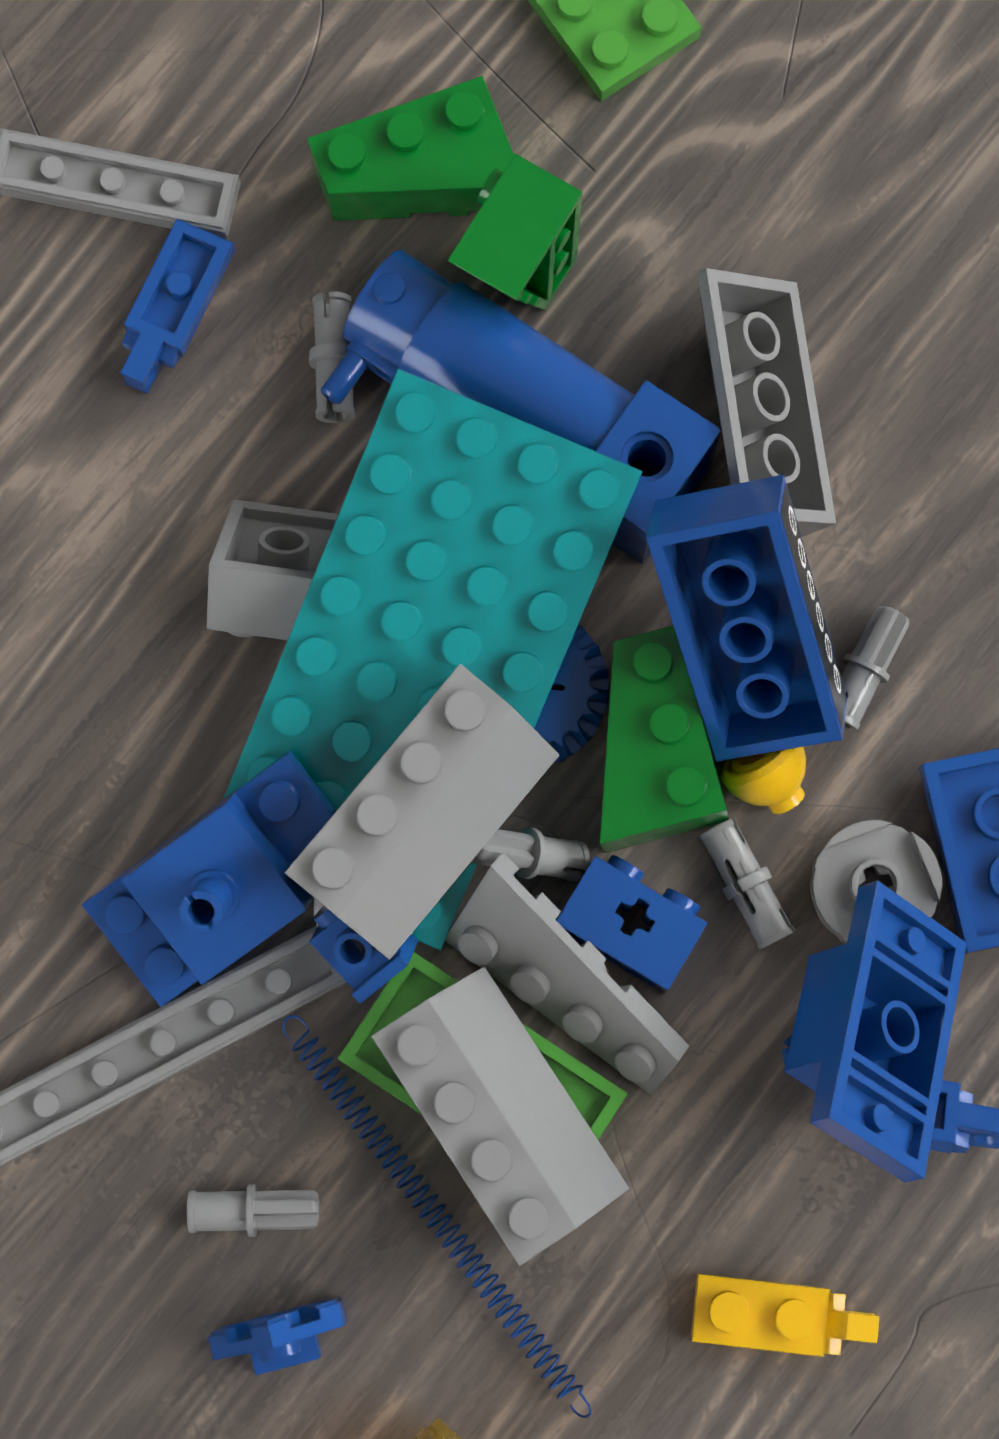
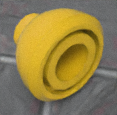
M804 747L728 759L724 763L721 772V782L729 792L746 803L755 806H768L773 814L788 812L796 807L805 796V792L800 786L806 772Z

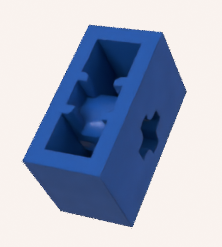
M611 855L608 862L595 856L559 915L557 922L577 943L582 945L589 940L606 960L665 994L671 987L708 923L696 916L701 907L671 888H667L662 896L640 883L645 874L618 856ZM636 904L646 910L642 920L651 928L649 932L643 929H636L629 936L620 930L624 920L615 912L618 908L629 912Z

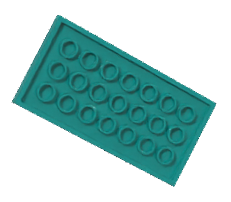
M397 369L224 798L291 750L337 811L459 664L463 665L511 705L535 728L643 471L406 371ZM470 862L416 927L412 934L419 942L441 950L477 864Z

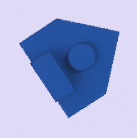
M339 1296L220 1327L211 1332V1335L208 1337L213 1361L250 1353L255 1375H260L320 1359L323 1355L318 1334L345 1326L348 1318L343 1298L339 1299Z

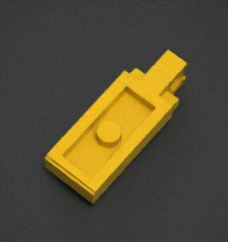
M697 1273L690 1340L692 1342L824 1357V1354L841 1355L842 1339L877 1343L880 1316H876L873 1313L845 1310L846 1294L833 1293L828 1288Z

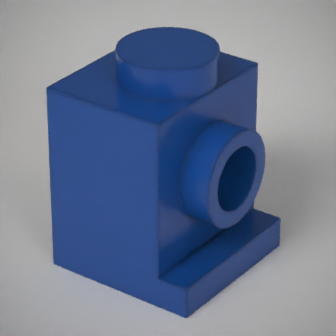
M325 906L313 917L318 926L309 941L354 989L351 995L360 1004L408 966L418 943V939L411 934L389 960ZM350 939L360 941L366 951L362 953Z

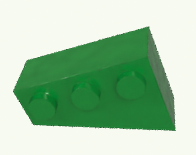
M483 76L307 138L312 167L333 221L410 218V213L449 212V216H468V211H479L482 205L477 203V199L491 172L496 168L504 172L514 156Z
M515 153L504 172L496 168L486 179L477 199V203L482 205L447 261L517 301L520 300L526 304L529 303L546 310L577 260L583 192Z
M674 626L614 641L600 834L601 847L605 853H610L729 820L698 702Z

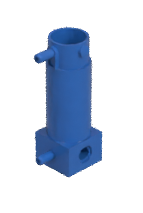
M402 249L393 252L381 263L358 295L344 326L343 337L350 342L346 348L347 353L321 387V393L326 399L334 404H341L366 368L390 384L393 382L397 369H401L634 468L653 474L654 476L651 477L640 476L612 543L642 564L651 553L646 540V534L655 500L693 493L713 463L721 433L719 427L647 380H645L636 395L632 394L464 282L452 283Z

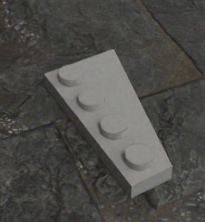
M502 852L490 866L450 929L445 942L459 951L468 961L480 968L485 966L493 978L511 990L520 1000L531 1005L563 1029L571 1038L590 1049L618 1070L623 1077L634 1082L652 1096L679 1062L689 1045L632 985L619 987L607 974L604 964L606 958L589 940L579 945L555 920L561 911L543 892L533 897L514 877L519 867Z

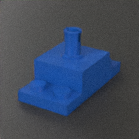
M289 750L90 896L82 904V907L159 1006L162 1007L195 982L199 981L201 985L205 984L307 910L314 897L285 874V872L334 815L336 809L291 750Z
M877 880L858 887L847 943L809 955L793 1032L783 1043L789 1048L782 1049V1057L785 1064L784 1072L816 1092L809 1123L906 1183L925 1178L967 943Z

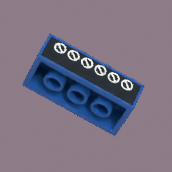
M784 474L655 500L646 540L715 760L722 761L843 740L847 697Z

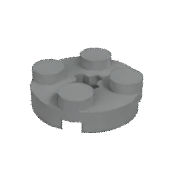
M882 820L861 821L847 826L835 834L814 860L810 881V893L814 909L823 925L836 935L842 943H847L858 885L865 881L864 870L867 868H874L878 876L888 874L893 884L889 889L930 918L935 913L937 901L940 900L942 890L941 870L931 848L915 833H909L902 827L890 825L892 824L891 822Z

